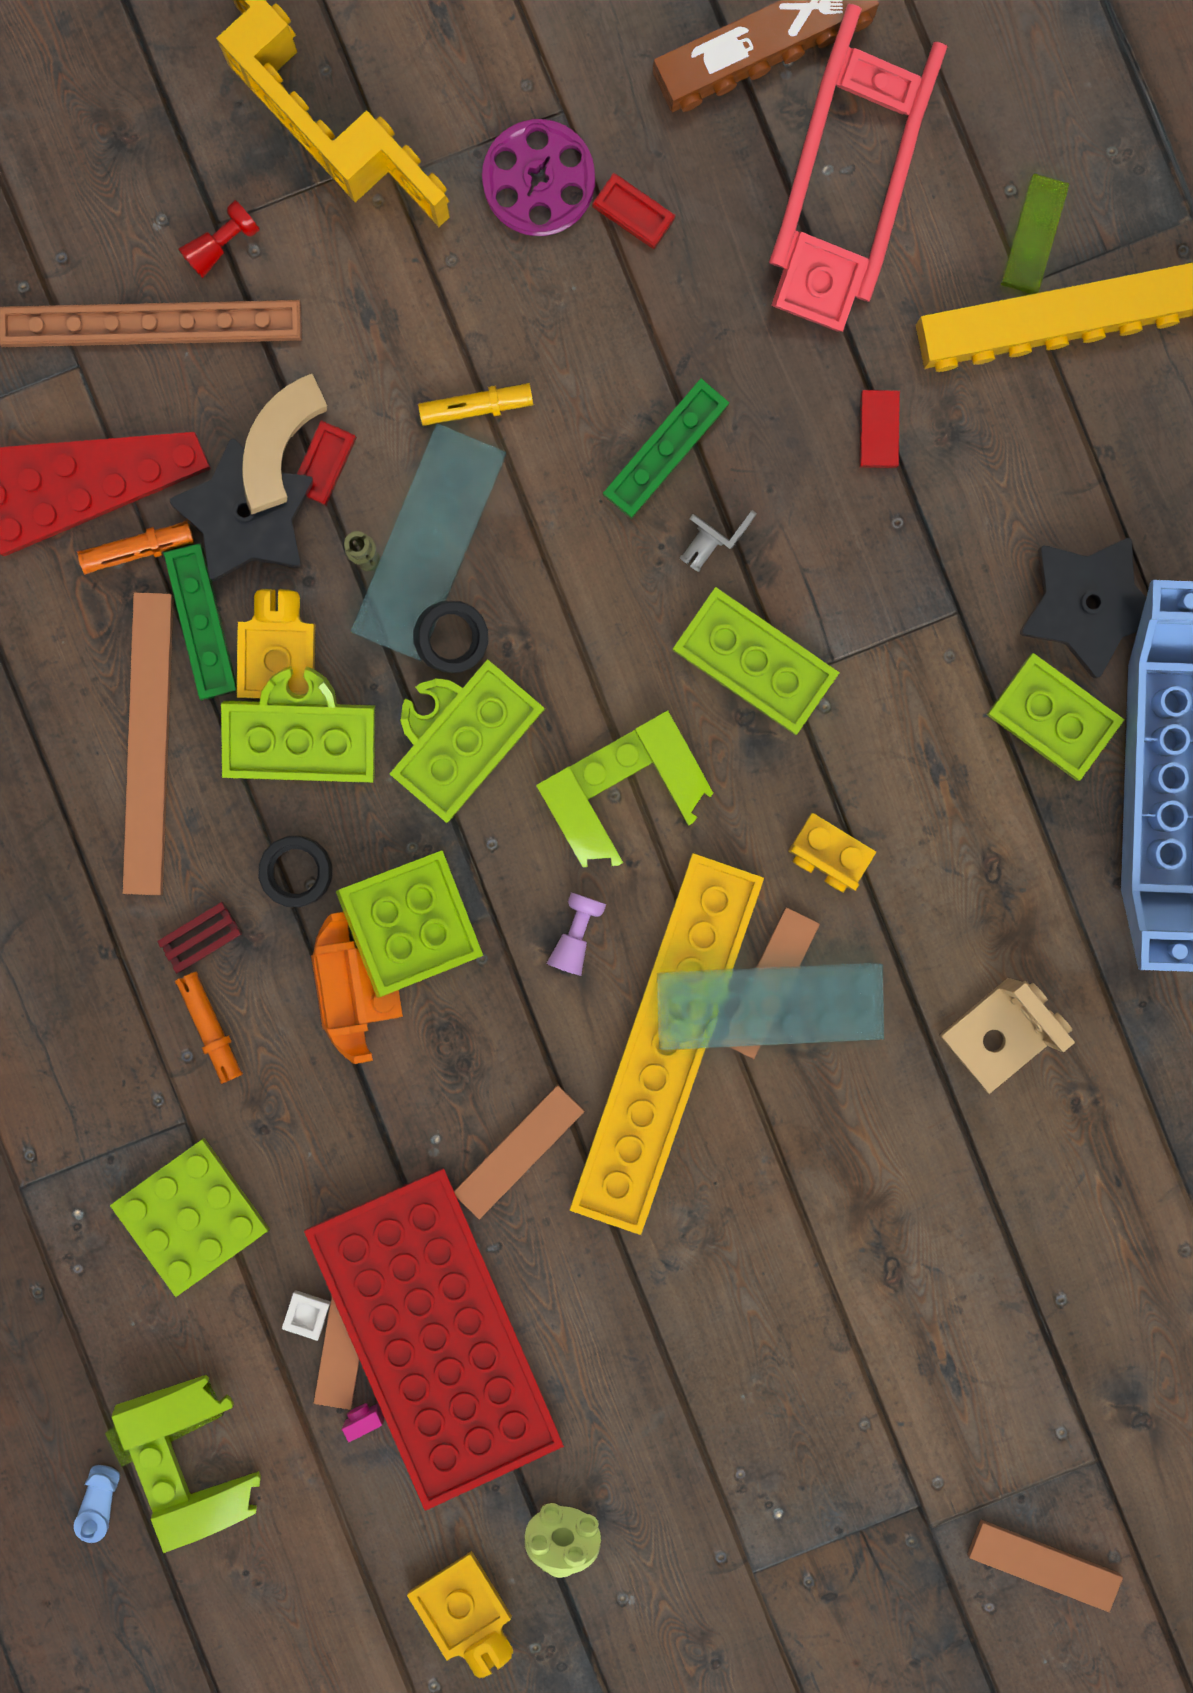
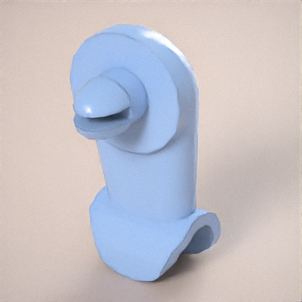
M105 1465L92 1466L88 1479L85 1482V1485H88L74 1522V1531L77 1537L87 1543L100 1541L109 1528L112 1495L120 1479V1473L112 1467Z

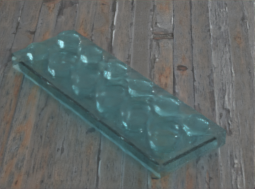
M880 963L657 973L659 1048L661 1050L884 1039L883 964Z

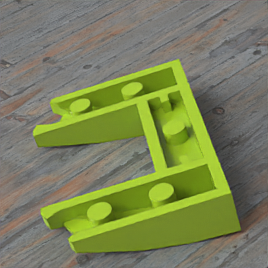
M668 710L536 785L582 867H588L587 859L611 858V866H619L623 863L588 800L653 763L688 826L694 823L697 818L691 812L704 793L709 797L713 795L706 778Z
M207 1375L117 1404L111 1416L124 1451L129 1450L153 1512L151 1522L163 1553L217 1533L256 1514L257 1505H249L251 1487L260 1486L261 1475L259 1471L190 1494L168 1435L233 1408L234 1402L228 1394L220 1401H217L203 1388L209 1381Z

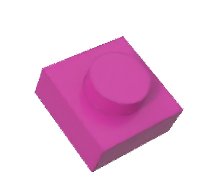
M365 1403L352 1409L347 1413L348 1419L345 1420L342 1431L349 1443L382 1426L385 1418L379 1404L377 1403L369 1407Z

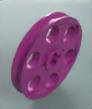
M546 119L522 121L503 131L488 149L482 169L484 193L495 216L507 227L530 236L553 235L575 224L589 207L595 188L593 158L584 141L567 126ZM540 131L548 137V143L543 149L535 150L527 144V138L532 132ZM567 149H575L581 154L582 159L577 166L567 167L560 161L561 153ZM503 151L512 152L517 158L516 164L508 170L500 169L495 164L496 156ZM547 160H549V162L545 166V179L548 182L545 183L540 181L538 185L533 188L532 194L528 196L532 191L533 184L532 176L530 174H538L540 170H543ZM568 186H575L582 191L583 197L579 203L569 205L562 200V191ZM505 188L514 190L518 195L516 203L511 207H503L496 200L497 194ZM537 206H544L551 212V218L545 224H535L529 218L531 210Z

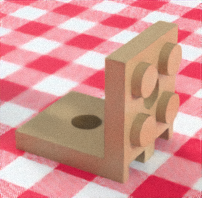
M1011 978L1004 980L939 1035L989 1094L1045 1047L1049 1046L1058 1051L1065 1052L1075 1043L1068 1034L1072 1031L1068 1022L1058 1012L1054 1014L1044 1006L1048 999L1034 983L1029 984L1027 981L1021 982ZM991 1030H998L1003 1037L1001 1047L995 1051H988L983 1044L985 1034Z

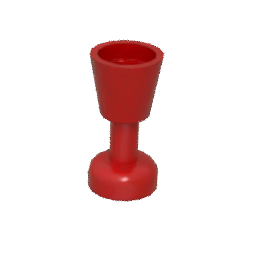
M236 200L227 207V214L230 220L213 235L206 232L178 248L182 256L202 279L224 254L222 247L240 231L249 237L260 231L251 216Z

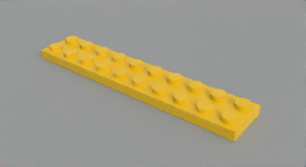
M692 853L577 1185L570 1211L639 1235L642 1234L764 880L763 877Z

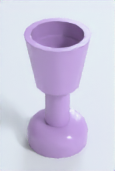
M571 892L568 903L572 909L577 910L569 934H562L546 964L581 976L587 944L582 939L590 916H601L606 904Z

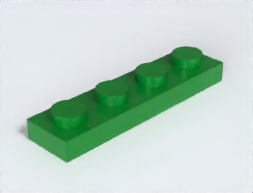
M700 379L603 492V496L632 519L724 412L730 402L703 379Z
M196 544L164 552L199 699L206 700L237 692V683L212 582L208 573L203 545Z

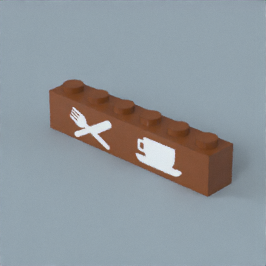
M779 0L654 59L653 75L671 113L679 109L687 112L699 106L703 102V98L713 93H716L717 96L724 95L737 86V82L750 77L751 80L758 79L766 75L771 70V66L782 61L785 64L792 63L800 59L805 54V50L816 45L819 48H824L834 43L847 4H854L862 8L854 32L863 30L873 22L879 6L878 0Z

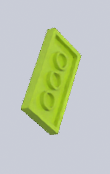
M717 587L714 588L672 649V651L794 735H797L840 673Z

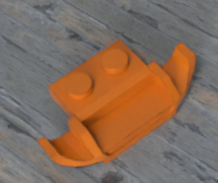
M344 912L333 913L324 921L316 938L313 955H311L322 1028L326 1031L332 1044L351 1063L358 1064L373 1061L372 1053L368 1050L364 1031H368L367 1023L403 1017L399 990L379 998L376 997L359 950L355 948L354 941H350L348 922Z

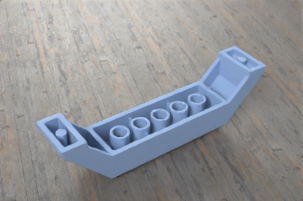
M1152 580L1150 582L1128 664L1121 893L1139 970L1193 972V581Z

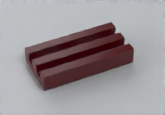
M221 902L163 937L157 943L160 948H163L166 953L165 956L168 961H171L174 966L173 969L177 974L243 933L224 902ZM221 913L224 919L178 947L172 948L171 942ZM227 925L229 926L230 933L184 961H180L178 955Z

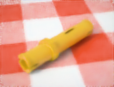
M530 383L496 389L495 385L488 387L489 391L418 403L422 425L459 420L493 413V416H499L501 411L533 406Z

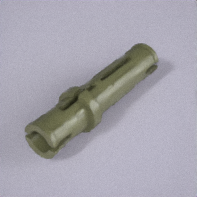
M360 531L349 533L344 541L345 553L349 560L359 565L364 571L376 569L380 562V555L376 552V544L373 539Z

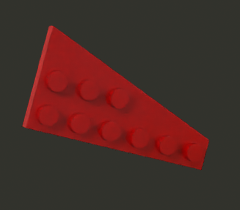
M195 432L0 447V555L4 557L210 470V464Z

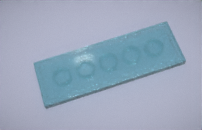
M436 424L351 629V633L420 662L422 661L414 646L413 629L418 617L428 606L447 600L507 453L505 451ZM439 618L432 624L431 630L429 632V641L432 637V634L434 632V629Z

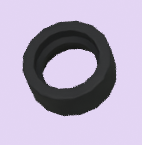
M440 601L428 606L418 617L413 629L414 646L419 657L429 667L441 672H463L474 667L483 658L488 646V628L483 616L473 606L461 601ZM446 614H455L462 617L469 624L472 631V643L469 650L463 656L456 659H446L439 656L432 649L429 641V632L432 624L439 617Z
M287 836L274 841L264 851L259 862L258 879L263 891L274 902L285 907H304L318 901L327 892L332 880V863L327 851L318 842L303 836ZM291 849H300L309 853L314 858L318 867V876L314 885L308 891L300 894H291L282 890L274 878V865L277 858Z

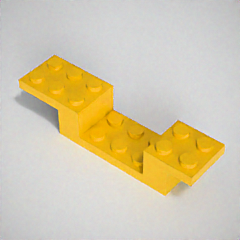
M233 0L236 8L242 15L216 38L229 67L354 202H357L380 179L389 173L438 227L450 218L447 205L449 200L444 194L447 191L446 187L435 174L431 173L427 176L418 166L421 163L420 159L408 145L405 144L401 148L393 139L395 135L393 129L381 116L375 120L366 110L333 140L335 135L321 119L316 123L307 112L309 107L295 91L288 94L281 84L283 79L277 71L297 53V49L293 40L296 34L288 25L291 20L277 3L270 6L266 0Z

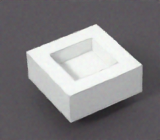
M295 1290L282 1329L318 1341L331 1301Z

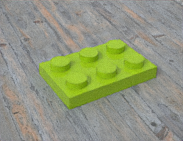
M1034 653L1029 655L986 714L1076 781H1080L1125 720Z

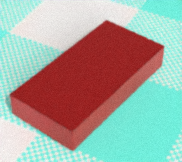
M615 173L612 174L592 203L594 209L652 249H655L676 216Z
M861 391L859 467L897 468L899 466L900 391Z
M322 420L297 475L312 477L313 486L306 497L326 506L357 437Z

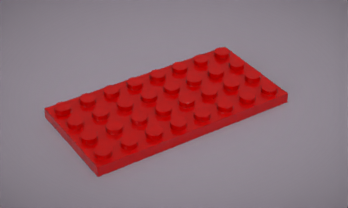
M444 1167L304 1229L316 1261L425 1511L564 1447Z

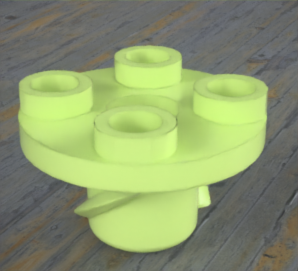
M555 1503L542 1506L540 1512L529 1521L526 1527V1552L537 1566L554 1577L563 1578L580 1572L589 1567L599 1554L601 1535L598 1528V1520L594 1516L572 1507L559 1506Z

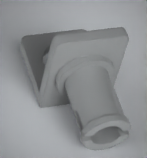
M752 510L730 540L697 515L692 514L689 519L698 525L699 533L679 558L687 564L698 552V556L690 567L699 572L717 545L722 546L724 544L729 549L733 548L757 513Z

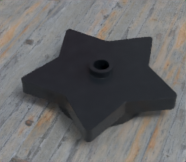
M234 438L229 441L211 480L170 499L172 507L204 535L208 573L213 582L253 561L299 568L301 561L292 522L313 486V479L310 476L281 473L283 486L287 494V502L257 512L246 518L240 517L237 514L238 511L248 507L242 477L244 448Z
M1126 538L1090 556L1043 545L1038 549L1043 596L1021 628L1020 634L1026 637L1063 643L1070 649L1091 677L1099 678L1103 674L1121 639L1138 631L1146 601V596L1134 585L1132 540ZM1088 596L1095 600L1096 609H1090L1086 605Z

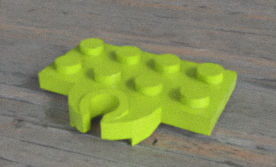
M488 659L463 688L450 680L437 678L417 685L416 689L420 694L430 695L435 700V709L431 714L419 715L415 711L414 703L406 698L402 705L400 721L404 734L414 746L390 772V775L446 823L454 817L545 710L541 704Z
M291 666L284 668L270 678L261 691L260 702L223 701L221 703L222 778L374 782L375 705L337 704L335 690L327 678L316 670L309 667L305 668L303 677L309 686L306 694L297 695L290 690L288 682L293 675Z

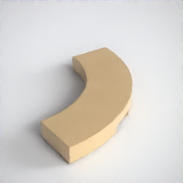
M313 374L304 376L279 391L264 406L250 429L243 454L242 477L246 502L251 515L287 502V494L283 486L281 474L282 458L286 445L290 438L306 422L327 411V404Z

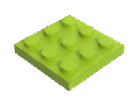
M443 851L436 852L336 891L377 998L483 956Z
M205 1138L110 1205L175 1297L179 1296L270 1229Z

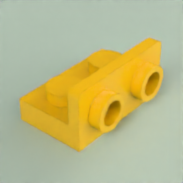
M814 813L810 814L788 852L795 855L792 861L794 864L809 873H812L814 868L827 875L824 882L844 893L846 888L856 891L859 886V880L876 854V851Z

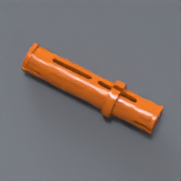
M187 520L157 530L151 527L146 529V533L98 547L80 550L77 553L82 571L86 575L142 557L154 555L156 558L163 556L162 552L195 543Z
M198 972L190 973L174 981L179 988L204 1044V1047L201 1049L204 1055H209L220 1079V1084L243 1075L229 1045L232 1043L229 1035L225 1037L198 977Z

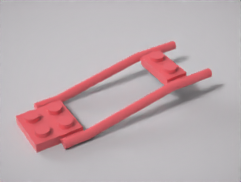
M847 4L820 84L783 222L769 260L770 264L784 268L771 306L837 332H843L855 297L867 302L871 300L887 251L922 119L947 50V45L933 42L923 74L919 76L859 49L850 48L849 45L862 8L854 4ZM836 85L838 88L908 116L869 259L806 233L796 231Z

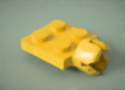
M279 589L278 611H276V590H257L254 595V615L252 619L247 622H238L237 698H260L261 691L270 678L284 668L291 666L293 675L288 682L290 690L297 695L306 694L309 686L303 677L305 668L309 667L315 670V624L302 622L298 592Z
M472 1551L407 1593V1597L446 1661L455 1656H461L466 1660L476 1677L484 1678L493 1674L490 1670L492 1667L496 1666L497 1669H500L512 1658L513 1648L502 1630V1626L511 1620L512 1615Z

